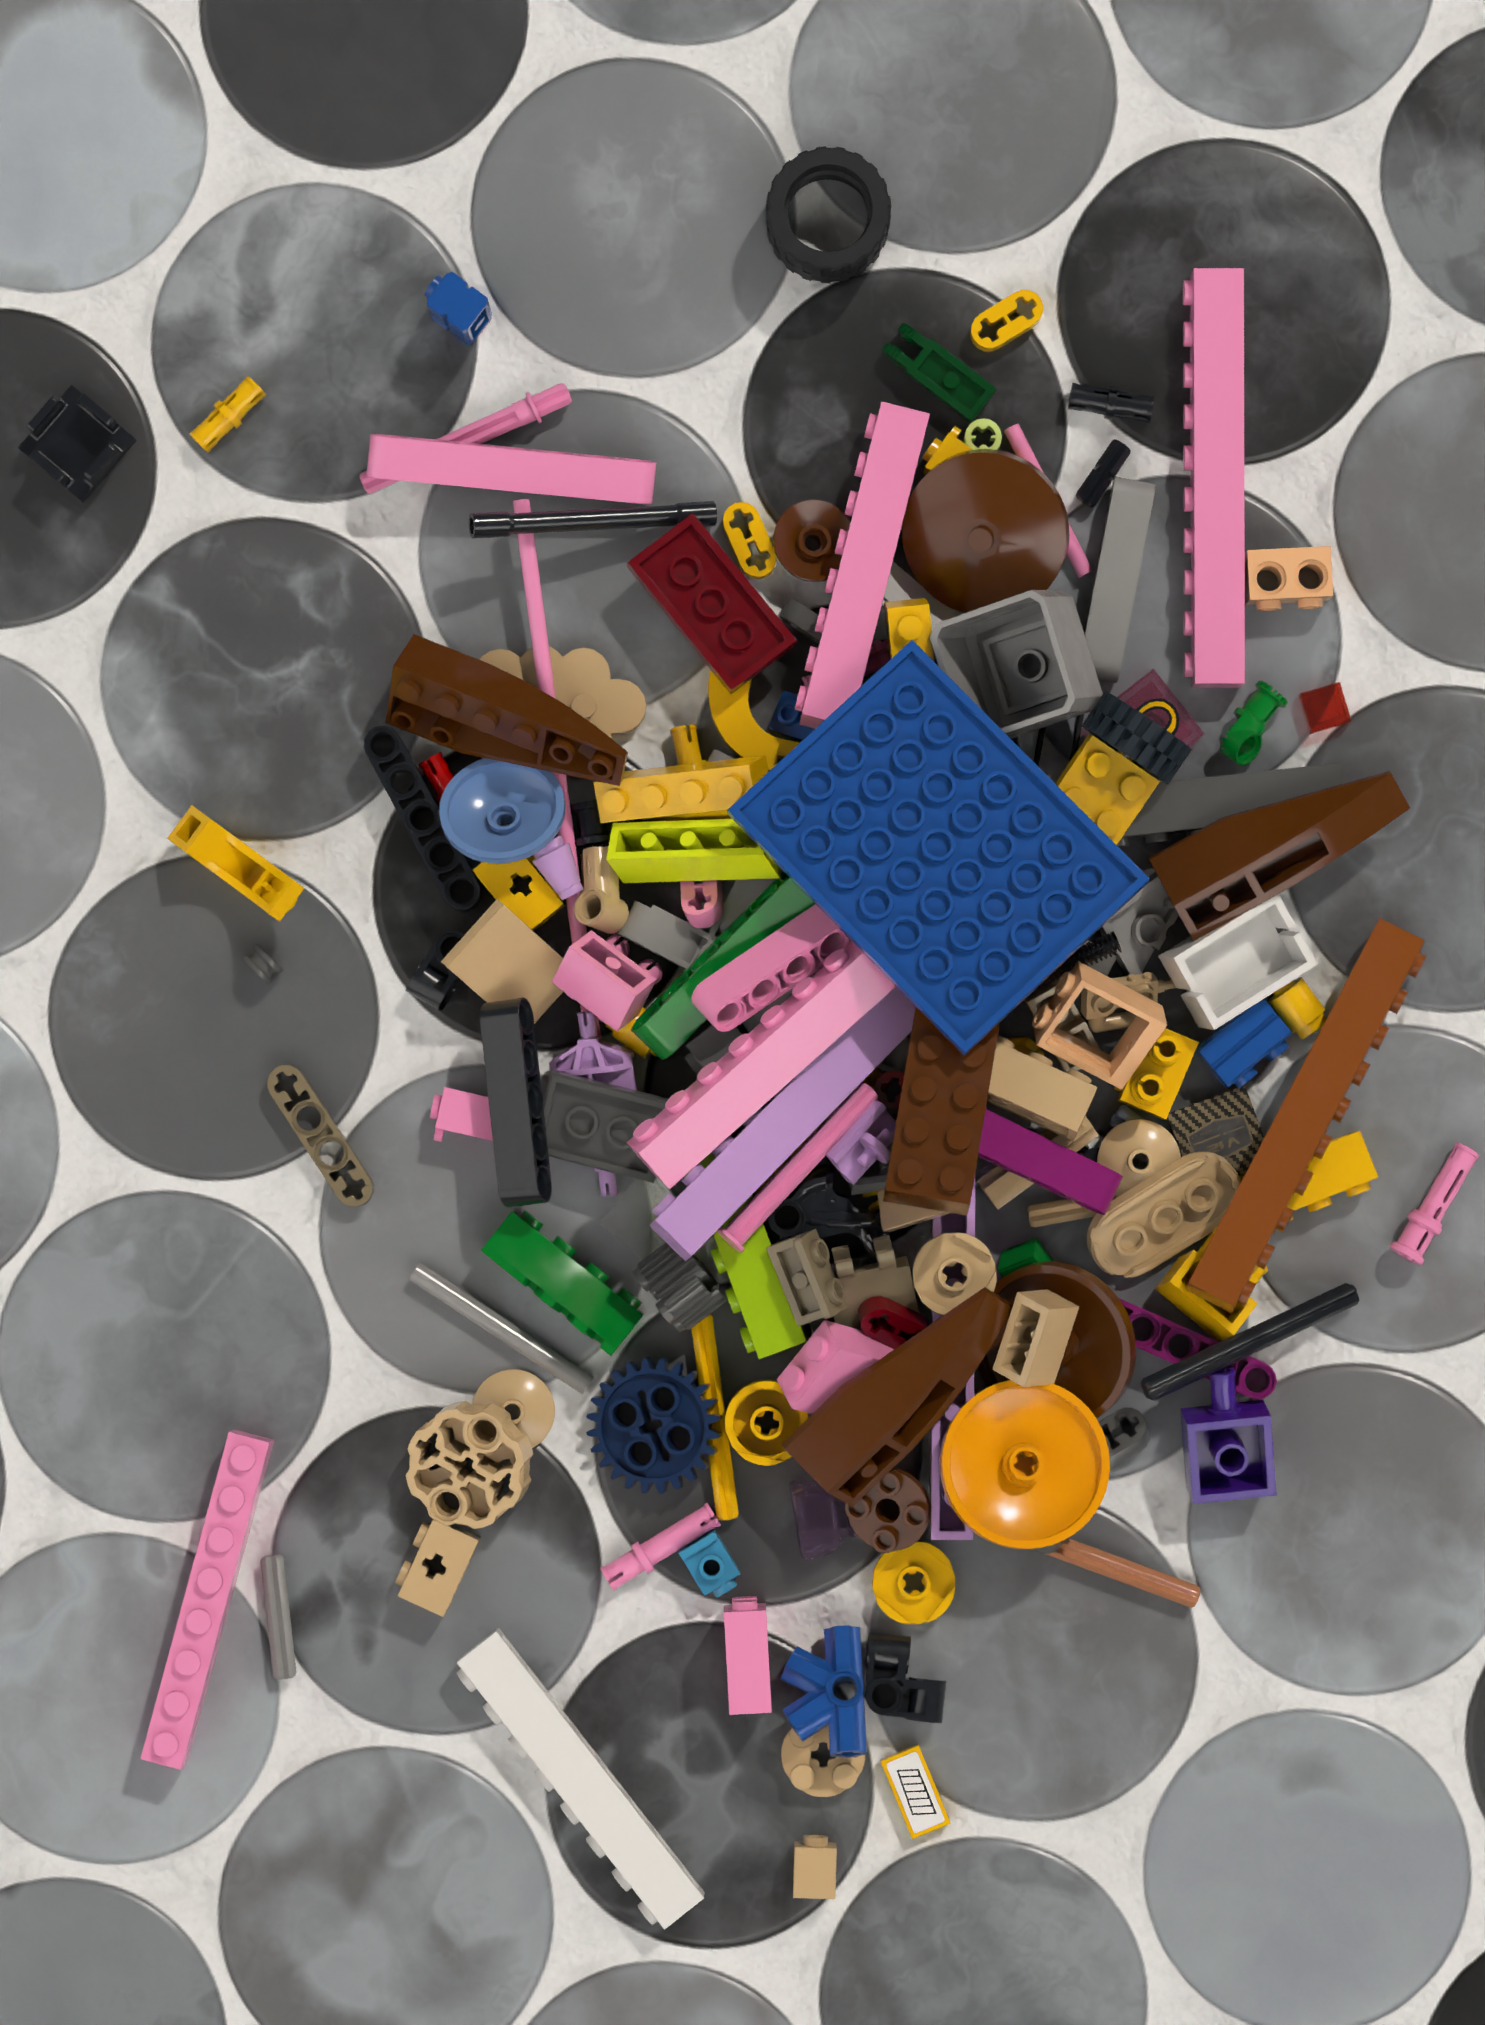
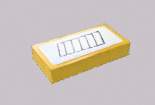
M919 1744L880 1759L912 1839L951 1824Z

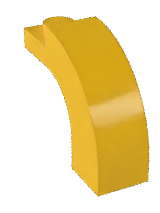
M710 670L708 682L709 706L712 720L721 739L738 758L766 755L768 771H770L777 765L778 759L782 760L800 742L774 737L765 732L756 723L750 712L748 702L752 679L730 694Z
M193 805L190 806L167 838L279 922L295 906L299 895L304 890L303 886Z

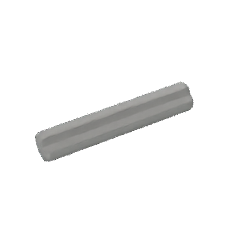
M268 1555L262 1557L260 1563L273 1677L282 1680L293 1678L297 1673L284 1558L282 1555Z

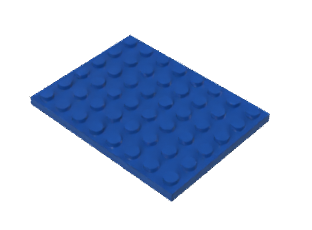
M913 640L905 645L727 810L728 815L964 1056L1147 885L1150 880Z

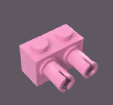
M591 930L569 946L552 983L564 991L571 999L576 1000L596 1015L603 1023L609 1025L615 1031H619L639 1015L654 984H657L662 979V969L657 963L650 970H647L654 962L652 959H645L639 965L629 959L627 956L630 953V945L626 939L618 945H614L620 940L621 935H611L605 941Z

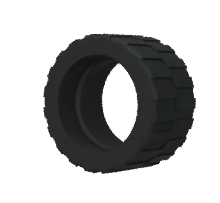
M826 146L799 153L797 157L787 161L782 166L779 174L775 175L771 182V190L767 195V237L769 244L771 243L774 248V254L778 260H781L786 265L788 270L799 274L803 279L809 281L815 280L830 284V282H843L849 280L850 277L860 275L866 271V268L871 263L877 260L882 247L884 248L887 241L891 220V198L888 196L887 184L872 163L863 159L862 155L847 151L845 148H826ZM819 180H836L848 184L862 196L867 208V224L861 237L853 245L838 251H819L808 247L797 239L790 226L789 208L795 194L807 184Z

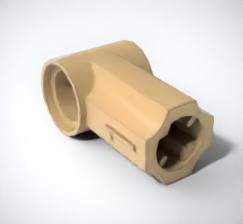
M608 846L585 848L583 853L580 854L581 881L584 889L574 904L575 917L578 922L607 934H615L625 925L629 915L627 904L619 898V876L606 860Z

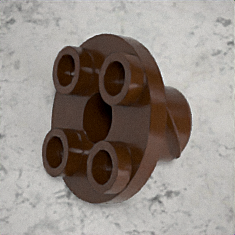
M893 1468L853 1507L846 1503L845 1512L851 1527L861 1540L874 1547L878 1552L890 1553L908 1548L920 1539L929 1525L931 1505L927 1492L915 1477L903 1470Z

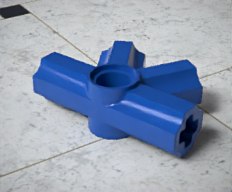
M849 1625L833 1626L824 1629L825 1660L798 1646L791 1654L785 1665L781 1681L807 1694L782 1709L802 1742L829 1725L831 1757L852 1758L867 1755L860 1627ZM841 1683H851L857 1688V1693L850 1700L844 1701L835 1697L834 1690Z

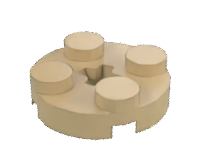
M942 1233L927 1241L921 1247L913 1262V1286L920 1300L929 1309L941 1315H945L984 1287L994 1292L996 1286V1267L989 1249L980 1240L965 1233ZM956 1262H959L963 1265L961 1273L966 1276V1279L963 1283L955 1282L952 1287L948 1286L945 1283L947 1276L943 1273V1269L946 1265L953 1267Z
M829 1725L803 1742L791 1727L783 1739L781 1758L784 1771L794 1787L812 1796L830 1797L842 1793L856 1783L864 1767L865 1755L852 1758L828 1759V1765H819L818 1759L811 1758V1751L818 1750L819 1743L822 1742L827 1743L828 1750H830Z

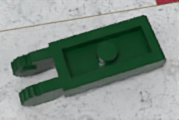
M902 323L897 330L901 337L922 351L913 361L899 348L887 343L881 350L882 353L897 366L906 370L905 374L966 421L972 423L996 393L997 389L932 338L929 341L912 327Z

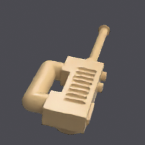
M1153 972L1111 978L1157 1002L1158 993L1176 988L1172 980H1158ZM1085 988L1082 989L1081 1013L1088 1020V1026L1092 1032L1099 1033L1125 1029L1135 1019L1136 1015L1129 1011L1113 1013L1116 1008L1121 1007Z

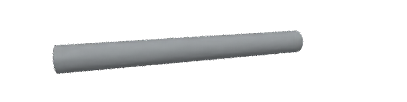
M422 1263L417 1265L408 1280L582 1395L593 1380V1376Z

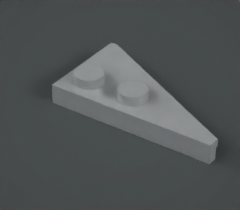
M1156 872L1149 876V883L1099 929L1102 936L1114 931L1122 951L1120 953L1117 950L1115 956H1117L1116 960L1125 976L1143 974L1142 971L1155 949L1159 950L1166 939L1167 929L1175 923L1179 915Z

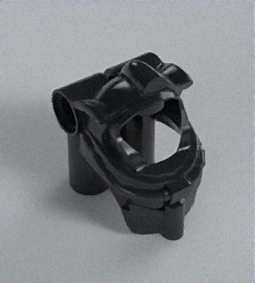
M825 1156L768 1217L769 1225L777 1234L778 1242L813 1229L817 1230L821 1239L840 1233H851L861 1241L872 1264L877 1263L873 1239L889 1235L888 1232H883L880 1213L856 1207L849 1197L833 1190V1179L836 1178L834 1168L827 1166L826 1159L828 1157ZM790 1205L797 1209L798 1217L793 1223L783 1225L776 1221L774 1217L775 1212L781 1206Z

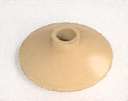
M1135 1119L1120 1123L1107 1133L1100 1144L1097 1163L1123 1176L1115 1193V1196L1119 1197L1181 1158L1176 1140L1163 1126L1149 1120ZM1138 1153H1143L1148 1158L1147 1166L1141 1170L1136 1169L1132 1163L1133 1157Z
M518 1369L497 1372L480 1385L474 1396L472 1404L482 1406L492 1403L505 1410L507 1405L516 1404L520 1408L521 1413L519 1418L512 1420V1422L519 1431L528 1435L532 1448L540 1444L552 1428L555 1418L553 1396L547 1385L530 1372ZM480 1420L479 1424L482 1433L488 1437H496L497 1433L494 1424L488 1420Z

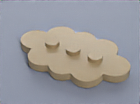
M549 647L557 700L597 726L611 739L612 734L629 733L639 727L645 718L647 707L644 694L638 686L627 680L611 679L607 661L603 655L594 649L578 648L562 656L558 651ZM532 648L521 657L512 651L497 649L489 651L479 659L538 688Z

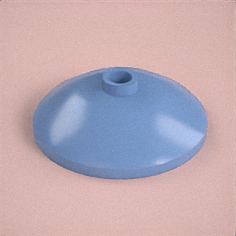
M484 758L466 766L448 783L440 801V822L448 841L465 856L486 863L515 862L536 854L556 836L565 815L564 794L559 781L550 771ZM505 823H510L508 826H501Z

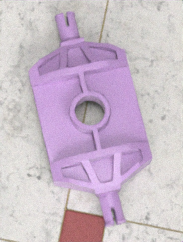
M590 1011L578 1012L581 1038L577 1040L575 1046L549 1062L550 1073L552 1070H557L636 1090L632 1060L635 1057L634 1050L600 1039L599 1036H596L594 1014ZM594 1168V1172H599L600 1195L606 1197L609 1193L610 1196L619 1194L615 1173Z

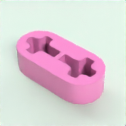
M722 880L702 881L700 884H697V881L680 882L681 906L689 924L700 929L708 928L717 923L723 915ZM706 900L707 903L704 904V909H701V901Z

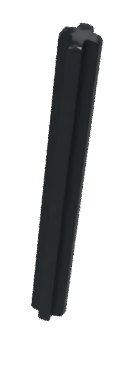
M1344 1283L1142 1379L1141 1387L1143 1394L1147 1399L1152 1401L1158 1400L1356 1306L1359 1302L1357 1289L1354 1285Z

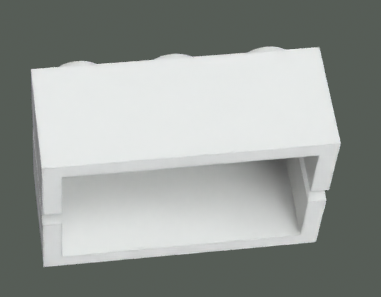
M1279 894L1195 941L1189 936L1158 956L1175 987L1187 990L1181 997L1199 1028L1217 1029L1318 965L1300 932L1283 930L1278 934L1276 928L1290 929L1296 925Z

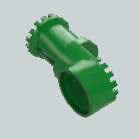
M1262 680L1255 684L1257 690L1242 708L1237 707L1233 714L1238 720L1229 728V731L1225 732L1227 737H1222L1224 744L1220 743L1222 754L1240 766H1246L1256 758L1262 747V735L1266 731L1265 724L1279 707L1284 708L1288 703L1283 695L1280 693L1276 695L1278 692L1276 689L1274 692H1271L1273 687Z

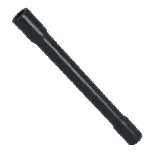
M714 501L647 507L528 513H470L469 533L471 538L474 539L508 537L513 534L676 526L692 513L704 527L715 526L717 523V508Z

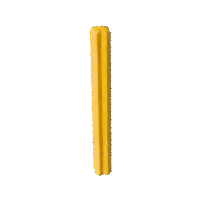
M710 1314L691 1329L699 1386L706 1383L710 1384L709 1389L703 1394L705 1399L718 1398V1402L709 1408L710 1413L720 1414L723 1419L712 1423V1428L723 1434L722 1437L710 1439L709 1443L715 1446L718 1452L714 1455L708 1454L716 1517L718 1520L724 1521L737 1518L739 1511L730 1444L725 1431L726 1414L713 1316Z

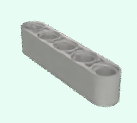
M1116 476L1111 488L1084 628V635L1098 680L1113 683L1118 682L1156 487V484Z

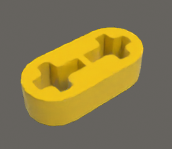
M1020 290L980 313L971 325L970 337L972 343L984 352H992L1034 328L1039 323L1043 314L1041 298L1030 290ZM1021 300L1025 305L1032 303L1035 306L1031 311L1032 318L1029 320L1024 315L1012 321L1008 317L1016 312L1018 307L1017 301ZM1000 321L1004 322L1005 325L996 332L997 340L992 342L989 337L983 339L979 337V334L982 332L981 324L983 322H987L989 326H994Z
M744 502L732 504L727 508L723 516V527L744 574L751 579H764L771 575L776 567L777 557L774 547L755 507ZM741 511L744 517L751 515L753 518L748 523L751 537L745 539L739 527L731 528L730 524L735 521L734 513ZM755 543L760 554L767 553L770 558L765 560V569L759 571L756 565L750 567L747 565L746 562L751 559L748 545Z

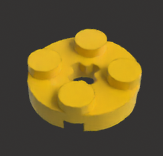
M917 1541L908 1548L883 1553L879 1557L873 1570L872 1588L877 1604L891 1619L902 1624H921L937 1619L948 1609L955 1594V1575L951 1562L939 1548L925 1541ZM919 1571L924 1575L921 1582L925 1587L921 1592L914 1589L909 1594L904 1590L906 1582L903 1576L907 1572L914 1575Z

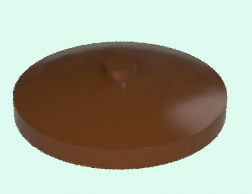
M977 449L965 451L938 463L921 479L908 500L902 523L904 552L916 579L931 596L949 608L961 613H967L1030 590H1047L1058 576L1064 564L1069 546L1068 516L1062 498L1054 484L1032 463L1019 456L1000 450Z
M1052 1261L1037 1262L1011 1272L996 1283L993 1293L1008 1301L1012 1307L1017 1292L1046 1289L1079 1306L1054 1384L1078 1397L1091 1410L1096 1419L1111 1409L1125 1393L1135 1368V1334L1131 1320L1122 1302L1109 1286L1098 1277L1071 1264ZM1009 1316L991 1348L978 1366L980 1375L987 1388L1010 1380L992 1370Z

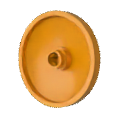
M1008 1380L980 1391L970 1398L955 1414L942 1442L940 1474L944 1492L951 1507L960 1520L974 1533L989 1542L1006 1548L1037 1549L1064 1541L1090 1521L1106 1493L1110 1474V1456L1106 1437L1098 1420L1091 1410L1074 1394L1053 1383L1023 1387L1012 1380Z

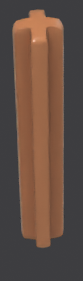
M1070 1538L1065 1539L1057 1551L1046 1554L1191 1608L1195 1607L1200 1596L1201 1589L1198 1585Z

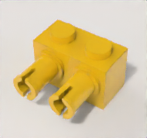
M1165 1028L1121 1090L1114 1086L1115 1090L1120 1091L1117 1101L1159 1119H1167L1199 1042Z
M1216 1227L1198 1252L1192 1250L1175 1261L1155 1290L1217 1342H1220L1235 1335L1258 1303L1250 1297L1245 1307L1237 1303L1233 1313H1230L1187 1291L1188 1283L1217 1229ZM1257 1266L1249 1281L1257 1284L1268 1271L1267 1266L1265 1269Z

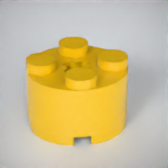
M761 1379L744 1385L734 1394L726 1410L725 1431L731 1446L743 1459L757 1465H776L792 1457L784 1449L782 1443L809 1416L806 1412L791 1408L777 1380ZM765 1411L773 1412V1419L779 1421L778 1427H771L769 1433L761 1432V1425L754 1423L756 1416L763 1417Z

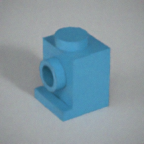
M715 1529L679 1550L678 1554L686 1564L704 1596L713 1592L717 1598L737 1586L734 1578L740 1575L741 1571ZM713 1559L719 1563L720 1570L716 1574L709 1575L704 1571L703 1565L707 1560Z

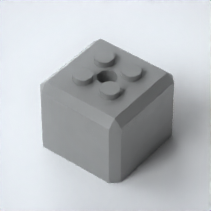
M1030 590L938 622L935 624L930 635L938 666L1010 739L1091 712L1103 695L1073 596L1062 590ZM1029 654L1036 655L1041 662L1040 673L1034 678L1026 675L1023 669L1024 659Z

